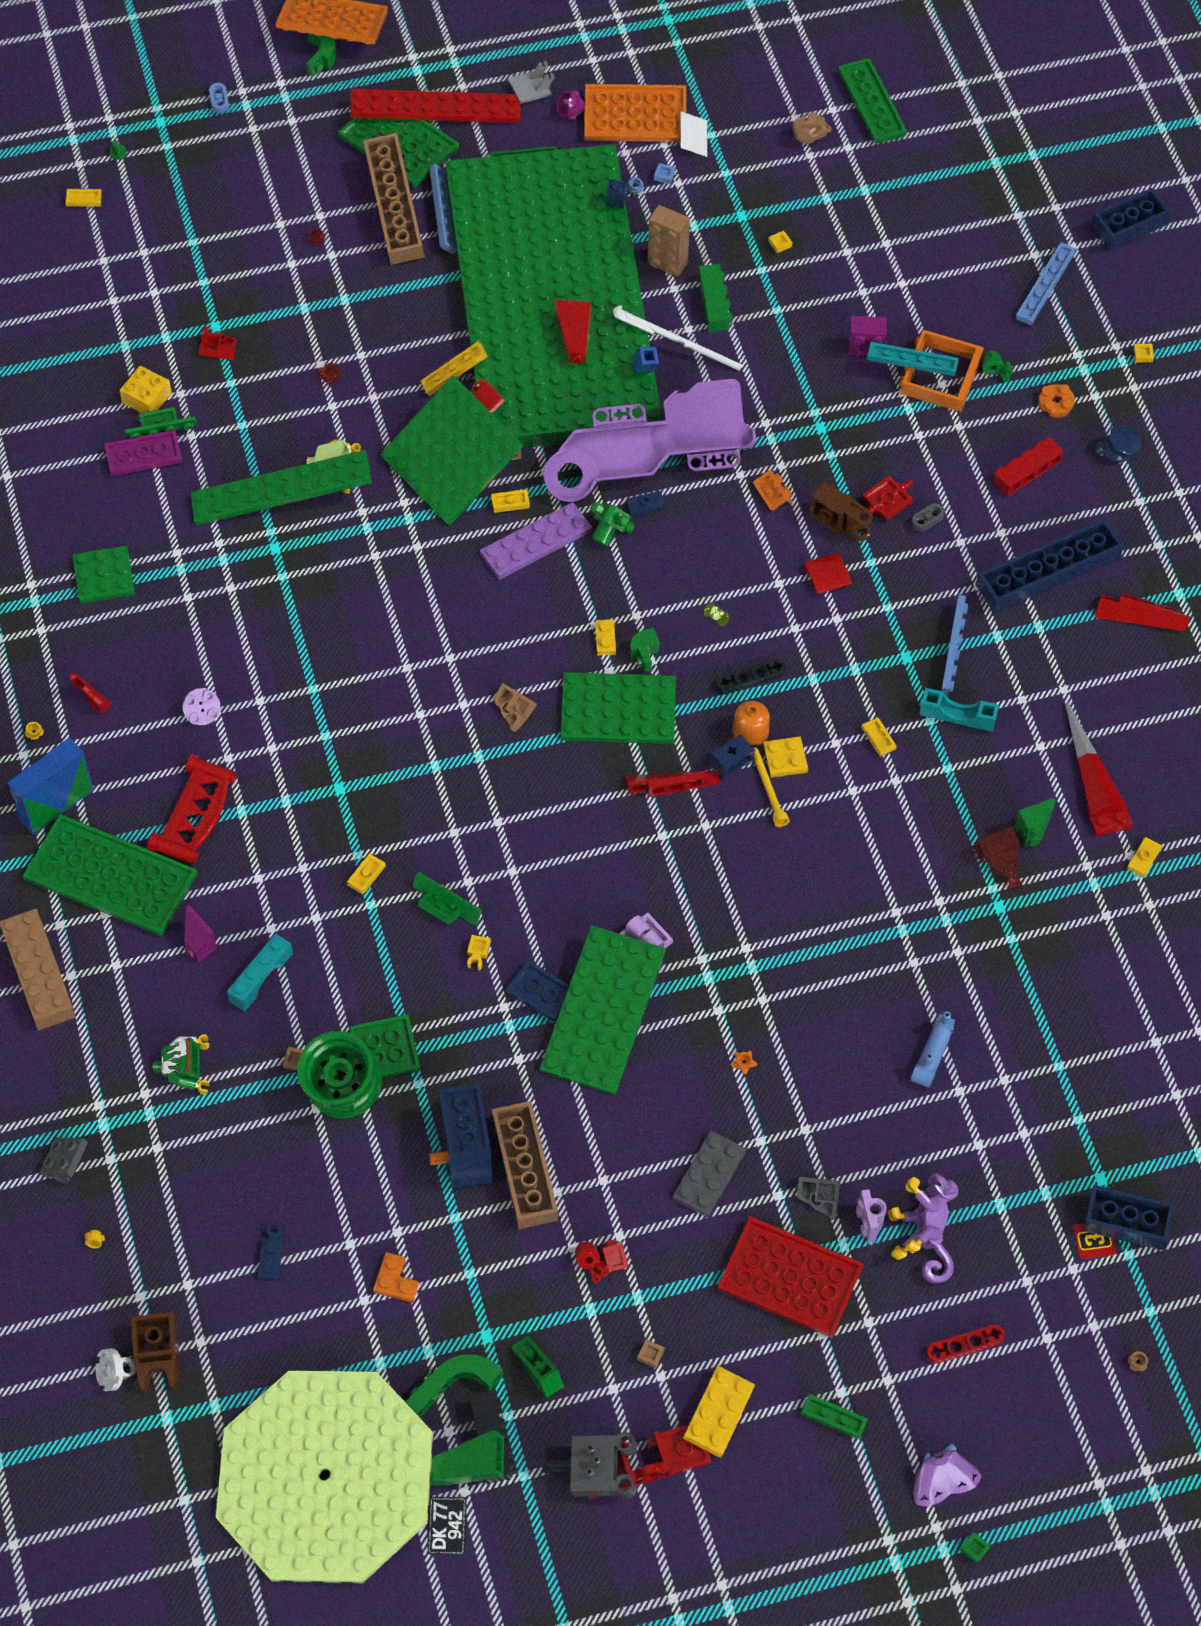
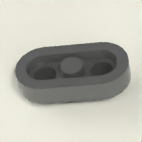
M936 503L930 504L916 513L912 518V527L917 531H926L944 518L945 513L943 506Z

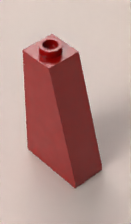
M555 300V314L568 363L586 364L591 302Z

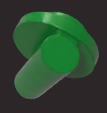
M117 140L111 142L110 156L116 160L123 159L127 155L126 148L119 145Z

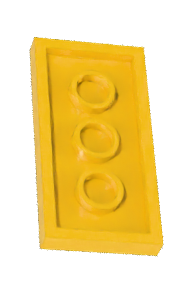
M717 1366L683 1439L721 1458L755 1384Z

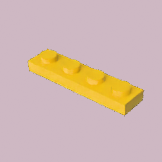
M479 341L422 379L421 383L426 393L431 396L440 390L452 376L459 377L488 357L482 344Z

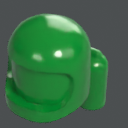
M990 350L985 352L981 358L983 372L989 375L998 373L1004 382H1008L1010 380L1009 375L1013 374L1011 363L1009 361L1003 362L997 351Z

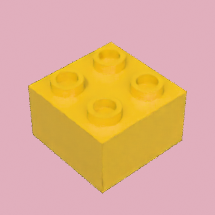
M142 366L137 368L120 389L122 403L141 413L157 411L172 393L168 379Z

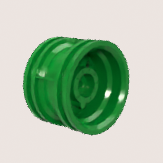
M344 1031L327 1032L314 1038L306 1045L300 1055L297 1065L299 1083L314 1106L323 1114L336 1119L353 1118L366 1112L377 1100L382 1088L381 1069L367 1045L359 1037ZM342 1054H347L346 1059L340 1058V1056ZM328 1061L325 1067H322V1063ZM362 1065L363 1069L361 1071H357ZM319 1082L325 1083L323 1087H319L318 1084ZM352 1085L358 1086V1088L354 1091ZM340 1093V1097L338 1099H335V1097Z

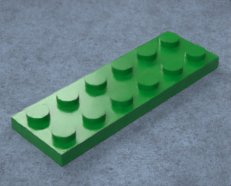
M870 58L838 66V72L874 143L878 144L907 136V130Z

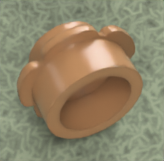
M1134 1352L1128 1357V1363L1132 1370L1144 1371L1147 1369L1149 1360L1143 1352Z

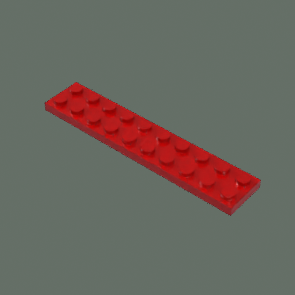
M351 89V118L520 123L521 119L520 101L516 94Z

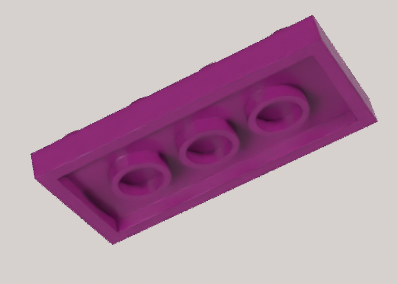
M176 430L104 444L111 477L183 463Z

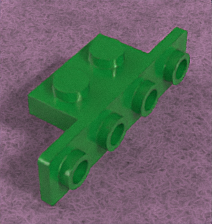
M175 407L141 413L139 415L142 427L126 429L125 436L126 439L172 430H190L197 426L195 416L177 420Z
M421 872L416 874L413 888L425 895L418 902L420 908L448 925L459 917L474 926L478 924L482 913L480 908Z

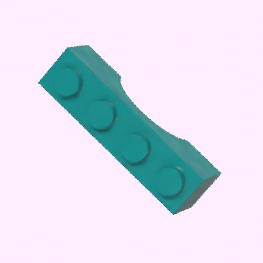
M925 688L919 715L993 732L999 705L980 701L973 705L959 704L950 700L942 691Z
M275 933L228 989L229 1002L245 1012L257 998L258 991L266 977L274 969L282 968L293 955L291 943Z

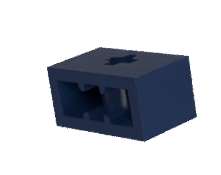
M739 735L736 738L729 739L722 747L715 748L711 753L710 764L725 779L753 761L755 749L742 735Z

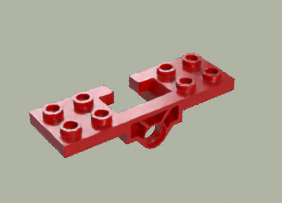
M689 1425L662 1433L656 1431L654 1435L647 1437V1442L650 1449L658 1447L662 1462H656V1464H650L642 1468L638 1467L631 1471L627 1456L618 1451L617 1477L623 1474L629 1475L637 1486L711 1464V1458L708 1451L683 1439ZM629 1442L624 1444L622 1443V1448H627L630 1446ZM630 1483L622 1484L621 1490L629 1488ZM588 1496L589 1500H590V1499H593V1498H596V1497H600V1496Z

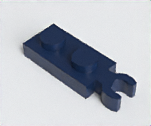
M268 1225L266 1231L269 1239L263 1238L258 1280L279 1281L284 1241L279 1238L282 1236L283 1231L282 1227L279 1226L278 1232L272 1233L271 1225Z

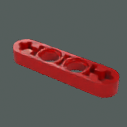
M990 1325L932 1343L928 1347L926 1356L933 1364L943 1363L998 1346L1002 1343L1005 1333L999 1325ZM992 1331H994L995 1334H999L998 1339H995L994 1337H989L991 1336ZM971 1337H978L981 1340V1344L973 1346L969 1339ZM956 1342L961 1345L962 1349L959 1352H953L950 1349V1345ZM944 1346H946V1351L941 1352L939 1357H936V1355H932L933 1349H936L937 1352L943 1351Z

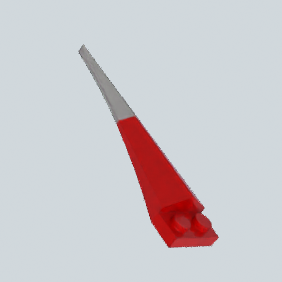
M1066 702L1065 707L1078 759L1089 821L1095 836L1132 829L1133 823L1124 800L1069 703Z

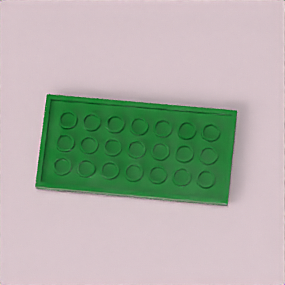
M60 814L25 871L23 879L162 936L198 872L197 869Z
M591 925L544 1055L540 1072L616 1096L663 962L666 948Z

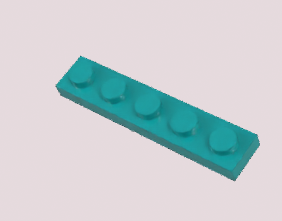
M871 342L867 358L870 361L955 376L959 359Z

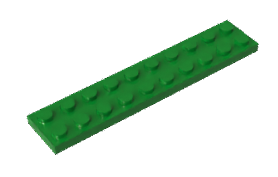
M366 450L193 491L191 492L194 522L197 526L371 484L368 453Z

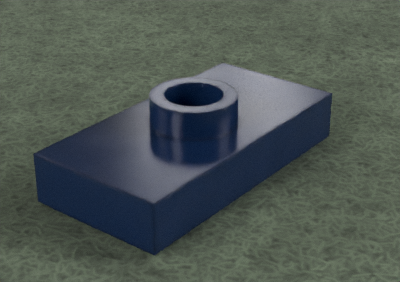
M661 491L626 499V505L631 517L666 509Z

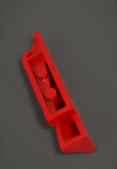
M1121 593L1119 600L1102 594L1095 617L1098 619L1180 631L1186 630L1190 616L1180 614L1177 609L1125 593Z
M717 771L624 776L628 794L647 791L649 797L720 784Z

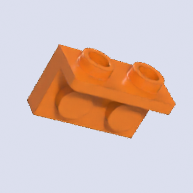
M769 470L753 481V484L770 510L774 511L786 501L790 504L793 501L790 498L792 493L788 487H783L781 484L784 482L781 476Z

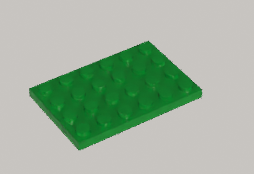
M353 118L338 132V137L365 155L366 150L363 140L397 133L408 184L413 188L430 175V166L435 163L440 166L460 148L457 141L425 120Z
M564 672L561 741L674 744L676 676Z

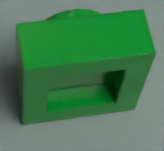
M973 1532L960 1551L978 1564L991 1545Z

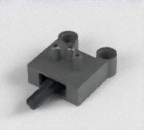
M621 1432L618 1435L572 1436L571 1460L543 1461L542 1470L545 1474L571 1473V1493L575 1497L621 1496L628 1499L636 1494L637 1486L629 1475L623 1474L617 1477L618 1451L624 1456H631L637 1451L638 1445L629 1432ZM625 1440H631L629 1447L622 1448V1443ZM629 1482V1489L622 1491V1484Z

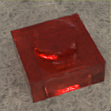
M331 361L318 370V375L330 386L343 377V372Z

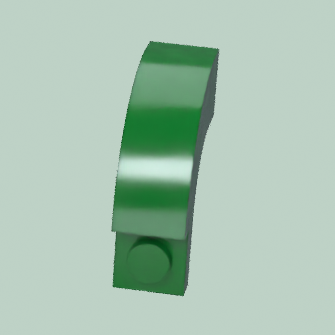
M307 33L308 41L319 48V51L306 63L308 75L314 77L317 73L321 72L323 67L329 70L333 66L336 59L335 39Z

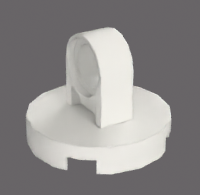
M114 1348L102 1349L98 1353L97 1357L101 1358L100 1363H96L95 1366L98 1384L100 1386L104 1385V1391L117 1390L121 1386L123 1379L129 1378L136 1373L135 1361L128 1357L121 1358L118 1351ZM123 1363H127L130 1366L129 1373L123 1371Z

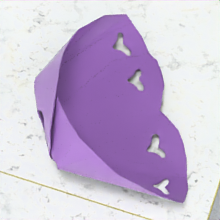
M955 1450L937 1452L923 1462L915 1477L913 1490L915 1504L919 1506H932L945 1500L950 1494L967 1492L978 1485L981 1474L974 1465ZM943 1454V1457L936 1458V1456ZM961 1482L966 1484L965 1486L961 1485L960 1487H958V1485H960ZM937 1491H938V1492H942V1494H940V1495H938L937 1497H935ZM923 1495H925V1497L929 1498V1500H925V1499L920 1500V1499L923 1497Z

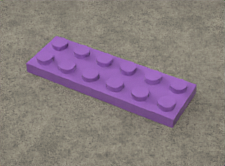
M571 502L481 549L480 555L500 580L592 532V526L577 506Z

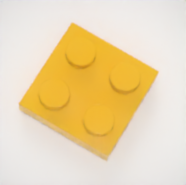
M801 736L763 742L770 778L808 773Z

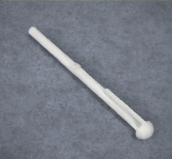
M620 305L613 309V315L616 319L652 335L655 332L683 344L685 348L697 351L738 371L741 370L742 364L622 310Z

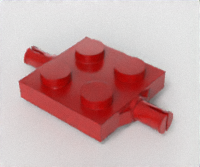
M888 476L862 494V499L869 505L867 510L871 513L875 512L887 522L913 503V498L906 491V489L913 485V482L907 479L904 483L900 484Z

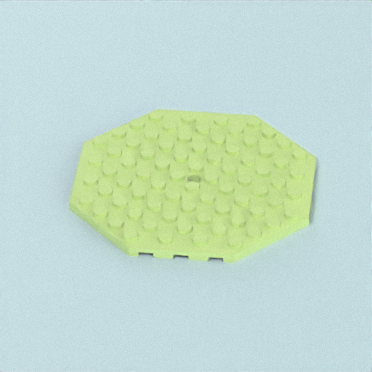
M288 1371L224 1428L216 1519L271 1581L363 1583L428 1523L427 1512L433 1432L377 1372ZM321 1471H330L329 1479L323 1481L319 1478Z

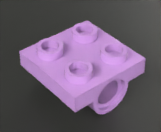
M649 913L642 917L639 915L628 922L625 930L619 933L663 948H667L673 943V939Z
M867 1189L862 1190L860 1198L857 1199L856 1214L858 1219L861 1218L862 1236L866 1237L869 1244L876 1242L878 1231L883 1226L886 1204L879 1198H871L870 1190Z

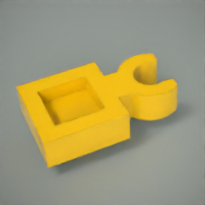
M471 935L467 955L471 956L467 961L468 968H471V964L476 962L478 963V970L482 969L481 958L487 959L491 938Z

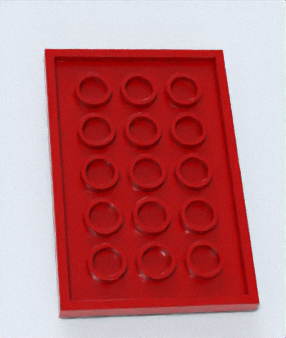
M750 1216L717 1290L833 1338L864 1264Z

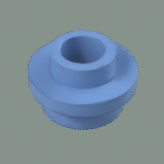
M631 178L627 183V190L632 194H638L644 189V184L639 178Z

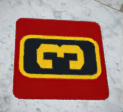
M1084 1223L1073 1226L1081 1259L1116 1254L1113 1238L1083 1231Z

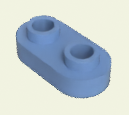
M214 83L209 88L212 109L217 113L226 112L229 108L226 87L222 83Z

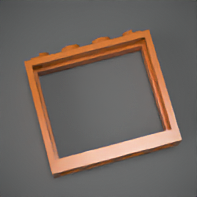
M923 330L921 336L916 338V349L913 350L923 351L924 347L927 346L971 359V363L958 397L910 383L916 369L907 367L904 369L906 374L901 376L899 386H901L900 394L962 412L980 365L984 347Z

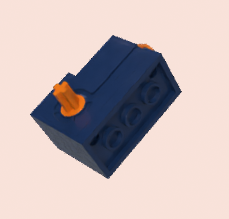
M479 1084L439 1089L440 1114L446 1151L430 1153V1164L448 1163L452 1188L492 1183L491 1149Z

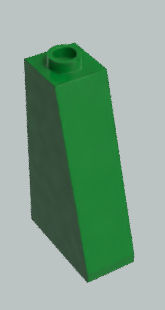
M495 1430L432 1457L429 1484L438 1487L503 1478L504 1436Z

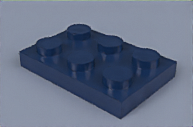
M528 960L508 985L506 993L555 1023L559 1017L570 985Z

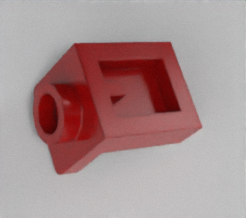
M616 1239L604 1242L605 1246H601L600 1249L603 1252L608 1271L612 1272L629 1267L623 1243L616 1242Z

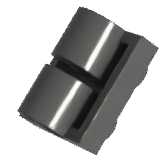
M55 1137L39 1173L44 1177H52L59 1182L69 1183L88 1142L84 1138Z

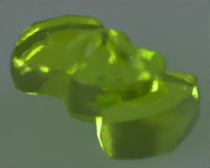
M713 603L708 604L704 608V616L717 620L719 626H724L729 622V613L720 610Z

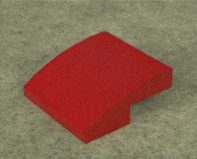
M838 553L804 562V569L809 575L811 585L817 594L852 584L849 573Z

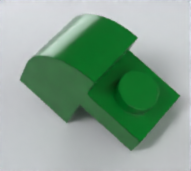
M654 628L638 632L634 635L630 644L631 660H637L638 666L642 667L644 673L652 671V661L649 655L659 652L660 642Z

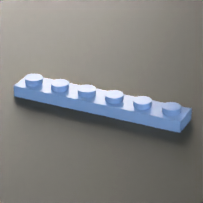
M434 163L430 166V177L439 245L443 250L453 254L457 251L447 174L445 169Z
M1060 242L1016 314L1017 320L1029 325L1033 324L1075 255L1076 248Z
M958 595L941 691L947 697L949 692H953L955 681H951V678L956 676L957 665H954V661L959 659L960 650L957 649V645H961L963 634H959L960 629L964 630L966 620L962 619V615L967 614L968 604L965 603L966 596Z

